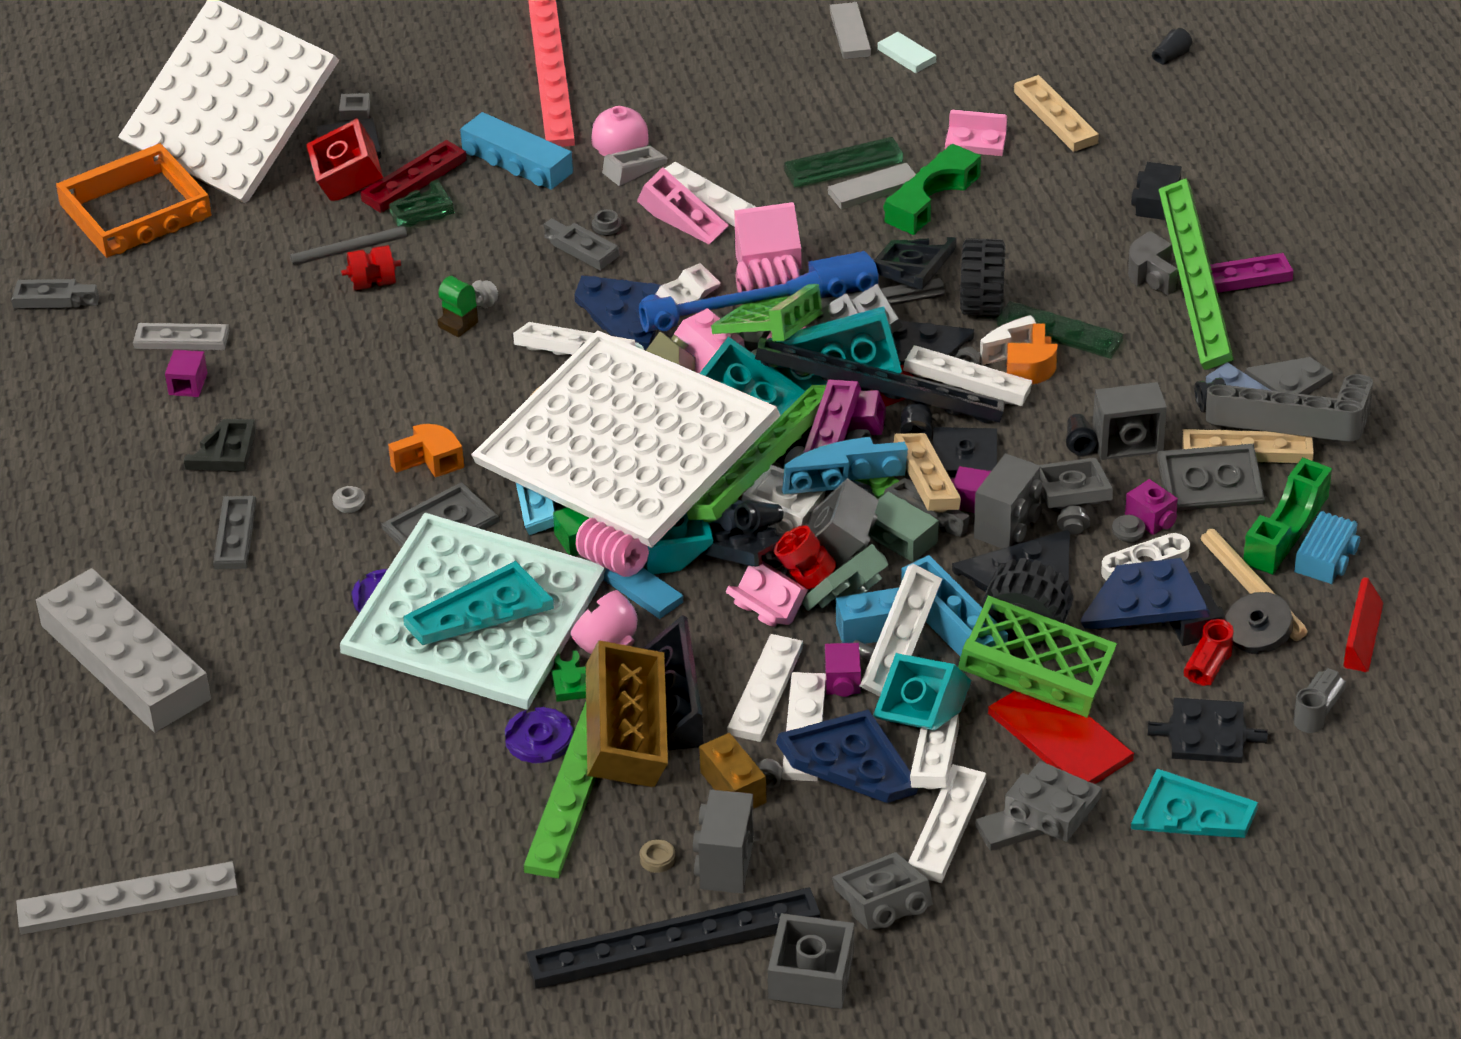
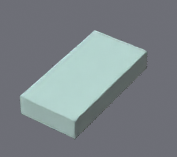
M896 32L878 42L879 51L914 73H918L936 63V55L900 32Z

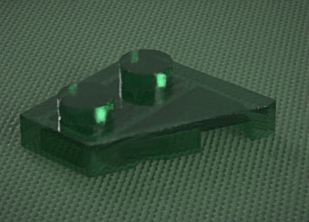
M439 180L430 182L431 189L420 194L419 190H415L406 197L389 204L390 215L398 227H411L416 225L417 222L430 219L440 220L447 215L454 214L453 203Z

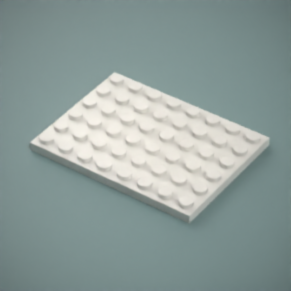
M597 330L471 455L476 464L584 516L596 518L597 522H604L606 526H613L615 530H621L624 534H630L633 539L639 538L641 543L652 548L780 417V414L774 405Z

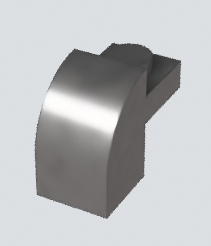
M1151 231L1136 239L1129 249L1128 276L1131 282L1139 286L1146 281L1152 289H1158L1166 295L1176 290L1178 269L1171 265L1172 244Z

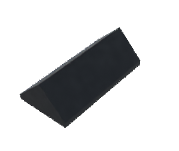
M682 615L642 648L664 653L667 751L698 748L704 744L702 709L688 618Z

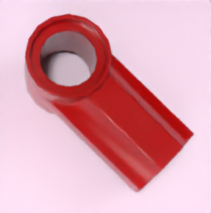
M1212 619L1204 625L1202 638L1184 668V676L1190 682L1202 686L1211 685L1224 661L1231 657L1234 630L1229 622L1222 619Z

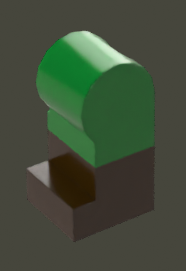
M454 276L446 277L441 283L438 292L439 298L442 300L443 316L437 320L438 327L459 338L479 322L475 290L472 285L462 282Z

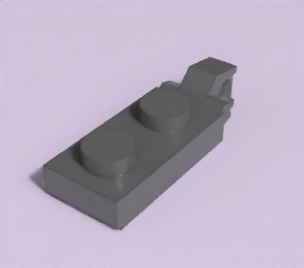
M552 218L544 223V238L550 240V243L560 250L600 271L620 256L617 245L576 223L565 226Z
M76 279L18 280L11 302L13 308H75L80 305L97 306L99 294L96 284H79L76 282Z
M904 478L884 490V494L890 492L923 512L932 515L939 520L938 527H944L947 533L959 537L967 533L970 515L959 510H947L945 512L928 511L912 481Z

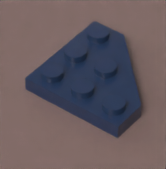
M581 276L574 294L575 302L581 308L583 307L591 315V318L611 336L635 340V343H639L646 350L652 343L657 330L644 331L639 317V303L646 296L655 295L662 285L599 278L596 276Z
M869 709L778 734L776 744L791 767L885 803L917 794L918 788L911 787L910 770Z

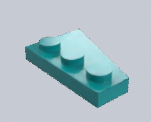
M1157 769L1131 822V829L1245 838L1258 810V802Z

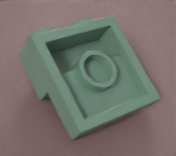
M871 544L811 590L802 601L803 606L809 611L817 604L821 608L825 607L834 599L836 600V597L866 593L882 579L879 573L888 566L886 557Z

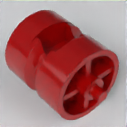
M389 245L374 247L370 253H366L364 250L347 252L348 266H346L345 270H341L342 276L348 275V278L353 281L354 291L371 288L372 283H376L378 286L395 284V270L397 266H401V261H395L392 258Z
M802 525L787 531L775 545L774 554L785 568L790 569V574L796 582L806 589L816 587L831 575L836 567V561L824 546H820L819 539L808 526Z

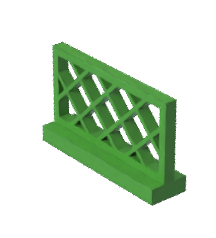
M808 284L791 296L742 304L711 325L712 334L771 331L772 341H785L823 314L821 311L819 284Z
M988 595L970 637L963 646L958 668L1073 713L1088 717L1117 643ZM993 609L1004 613L1008 620L993 624L988 614ZM1027 623L1036 625L1040 633L1026 636L1020 625ZM1013 628L1018 639L1004 643L998 632ZM991 634L996 646L989 647L976 641L977 638ZM1059 635L1068 637L1072 645L1058 649L1052 637ZM1045 640L1051 651L1036 655L1031 644ZM1023 646L1029 658L1020 659L1012 656L1009 650ZM1094 647L1106 653L1104 657L1091 661L1085 649ZM1077 652L1083 663L1069 667L1063 656ZM1056 659L1061 670L1052 671L1044 668L1041 663ZM1088 671L1093 679V684L1089 685L1076 680L1074 675Z

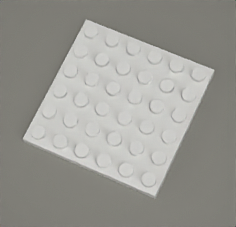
M207 0L118 137L139 150L161 143L192 177L246 203L265 177L334 70L339 59L317 46L220 0Z

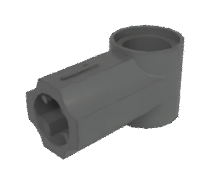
M1329 668L1323 672L1319 671L1309 686L1297 693L1293 719L1297 729L1306 733H1315L1324 727L1326 716L1345 690L1346 681L1340 677L1339 672Z

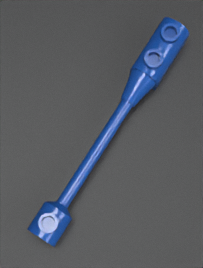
M865 251L808 262L809 273L789 280L785 284L677 304L671 296L660 298L658 295H648L639 303V317L645 332L655 330L667 331L677 326L680 316L699 313L705 309L715 310L787 295L791 296L808 284H819L821 298L830 296L838 298L845 293L864 292L878 284V271L874 260Z

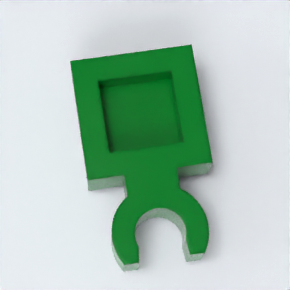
M573 651V659L570 661H562L560 654L557 653L554 659L556 670L552 671L556 702L586 698V666L579 667V653Z

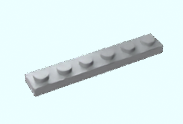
M233 861L16 900L20 934L22 935L238 895Z

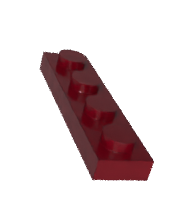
M445 140L361 191V201L382 213L467 161L466 151Z

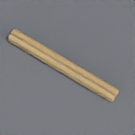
M1208 529L1206 533L1202 534L1201 541L1250 594L1254 592H1270L1275 594L1215 529ZM1291 611L1293 616V632L1290 637L1294 641H1299L1307 635L1308 631L1305 625Z

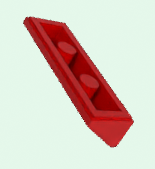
M1366 577L1361 579L1343 667L1363 672H1369L1383 608V601L1369 578Z

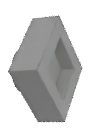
M369 93L341 94L340 120L369 119Z

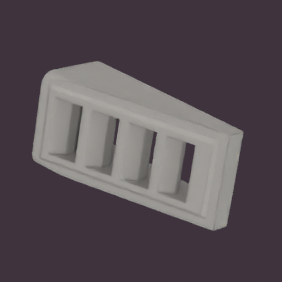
M651 146L608 154L604 157L602 173L618 186H621L666 164L668 158Z

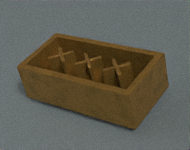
M598 640L586 663L587 776L648 787H655L668 764L663 652Z

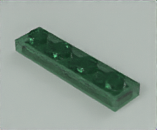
M888 137L784 162V172L794 188L901 163L903 162V152L894 138Z
M1012 301L1008 302L997 318V326H1002L1031 315L1036 324H1045V336H1051L1052 342L1112 359L1123 341L1122 333Z

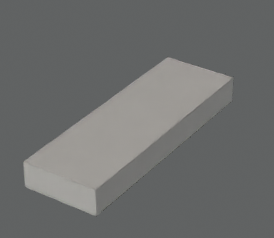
M857 2L830 5V14L843 59L871 56V48Z
M903 163L828 186V194L840 209H844L893 194L906 181L913 178L916 173L907 163Z
M138 323L133 346L134 349L225 350L230 331L229 324Z

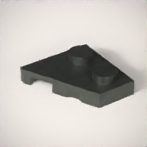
M223 419L211 434L206 435L200 441L201 448L194 455L187 454L184 457L185 470L246 471L256 431L255 419Z

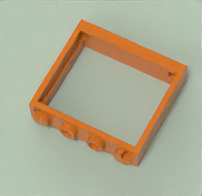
M161 143L56 183L60 205L106 258L115 254H121L140 244L149 243L155 238L167 233L176 232L182 227L195 222H201L205 218L212 216L209 195ZM155 156L158 157L157 161H154ZM161 172L186 199L106 232L81 205ZM115 236V239H112L110 241L107 240L108 238Z

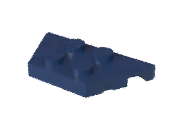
M1182 558L1117 565L1082 616L1081 624L1084 628L1101 629L1210 617V611Z

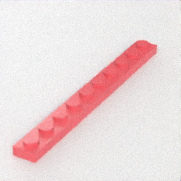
M528 0L545 140L561 147L575 146L556 0Z

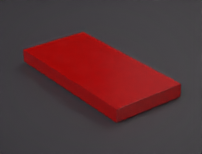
M1013 691L988 706V714L1045 763L1090 783H1098L1133 761L1134 753L1089 715L1088 717L1081 716L1018 691Z

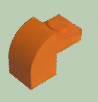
M1033 323L1032 343H1008L1007 373L1032 380V385L1046 381L1056 371L1058 344H1051V336H1045V324Z
M420 424L413 426V436L388 444L390 463L396 473L426 463L435 478L464 468L462 445L453 432L440 425Z

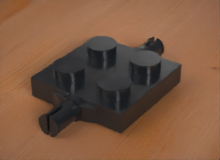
M1174 697L1173 714L1169 723L1148 721L1147 736L1168 737L1172 746L1171 759L1242 763L1243 748L1246 742L1267 744L1268 729L1247 728L1243 719L1244 702Z

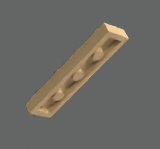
M1039 75L1014 83V93L1073 152L1098 144L1099 134Z
M1183 429V449L1254 443L1257 462L1298 463L1302 457L1313 461L1312 437L1268 431Z
M925 433L895 434L893 443L905 442L908 448L906 470L927 510L935 512L959 510L961 498Z

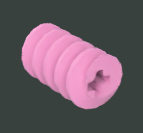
M791 255L785 257L784 265L779 257L773 259L772 266L767 258L762 259L760 267L755 260H751L748 269L745 263L740 261L736 269L738 292L785 284L787 281L800 276L798 265Z
M589 518L584 521L576 535V548L580 556L623 577L637 574L645 565L649 555L648 546L641 543L639 538L633 539L632 535L624 534L621 530H615L613 526H606L604 522H597L596 518Z

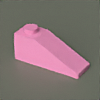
M661 168L643 186L637 200L656 218L709 245L729 226L665 168Z

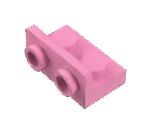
M951 110L945 149L953 143L977 154L1002 156L1007 136V115Z
M762 561L760 566L748 565L739 586H728L726 593L735 598V605L747 611L753 610L759 614L758 619L761 622L776 627L777 624L789 625L793 622L808 589Z

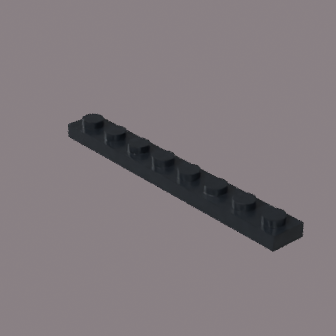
M761 337L759 340L755 359L760 360L763 365L768 367H787L799 375L814 374L821 376L827 382L828 380L858 381L861 391L878 390L891 399L903 397L913 400L915 404H921L926 407L933 405L944 408L946 412L953 415H961L962 413L972 415L975 419L984 423H992V421L1000 423L1002 418L1004 400Z
M808 887L526 952L527 962L535 989L776 934L781 913L821 918L811 888Z

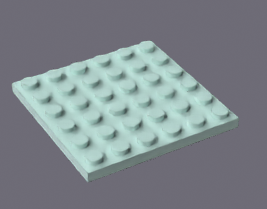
M424 513L342 639L340 652L528 710L551 671L557 653L560 654L571 636L574 625L584 614L602 583L606 568L592 561ZM514 561H517L554 599V609L422 645L404 626V615Z

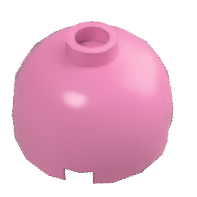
M623 106L609 108L600 113L593 123L592 146L599 150V153L603 156L648 145L647 124L640 113L631 108Z
M615 590L596 601L600 606L592 613L587 610L579 618L571 631V636L575 642L586 652L592 654L598 640L632 646L635 641L632 636L637 629L638 618L629 600L618 590Z

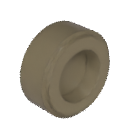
M651 840L645 843L639 853L642 867L654 873L669 870L676 860L673 845L664 840Z

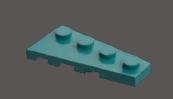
M514 561L404 615V626L422 645L554 609V599L517 561Z

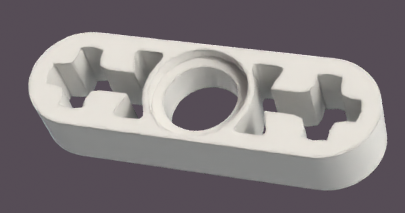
M1170 533L1111 553L1102 560V577L1107 580L1117 565L1140 563L1141 561L1137 558L1141 556L1151 557L1153 561L1182 558L1185 561L1189 556L1190 542L1181 534Z

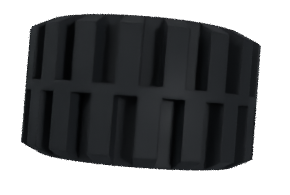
M965 239L962 245L960 310L963 315L1000 316L1002 313L1006 248L1003 239Z
M1020 558L1019 562L1012 559L1008 560L1006 565L1002 563L994 572L981 602V607L983 608L989 595L1065 624L1072 607L1073 593L1070 592L1072 589L1070 584L1064 582L1065 577L1061 573H1056L1052 566L1042 565L1041 561L1038 560L1031 562L1027 558ZM993 609L989 612V615L997 623L1008 620L1004 613ZM1030 623L1020 625L1026 636L1040 633L1036 625ZM1013 628L1005 630L1008 633V642L1018 639ZM1059 636L1052 637V638H1053V640H1057ZM1045 640L1031 644L1033 648H1041L1042 644L1048 645Z

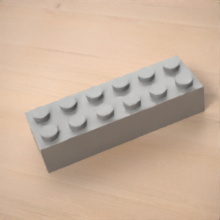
M91 568L36 599L41 626L154 733L211 700L207 673L94 569Z

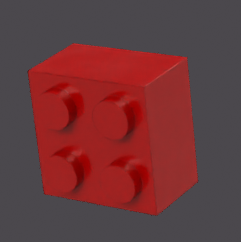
M358 118L306 144L316 182L330 201L340 200L384 178L373 140Z

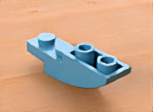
M870 437L850 439L821 446L795 457L785 464L782 492L783 494L835 490L847 478L849 480L903 476L905 475L908 448L905 442L873 444Z

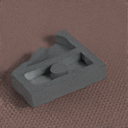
M1311 357L1253 366L1245 369L1246 375L1272 391L1305 395L1332 380L1333 376L1331 370Z

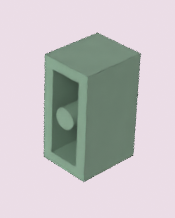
M890 492L885 493L879 498L875 510L877 519L868 532L870 538L911 562L917 560L938 542L939 520Z

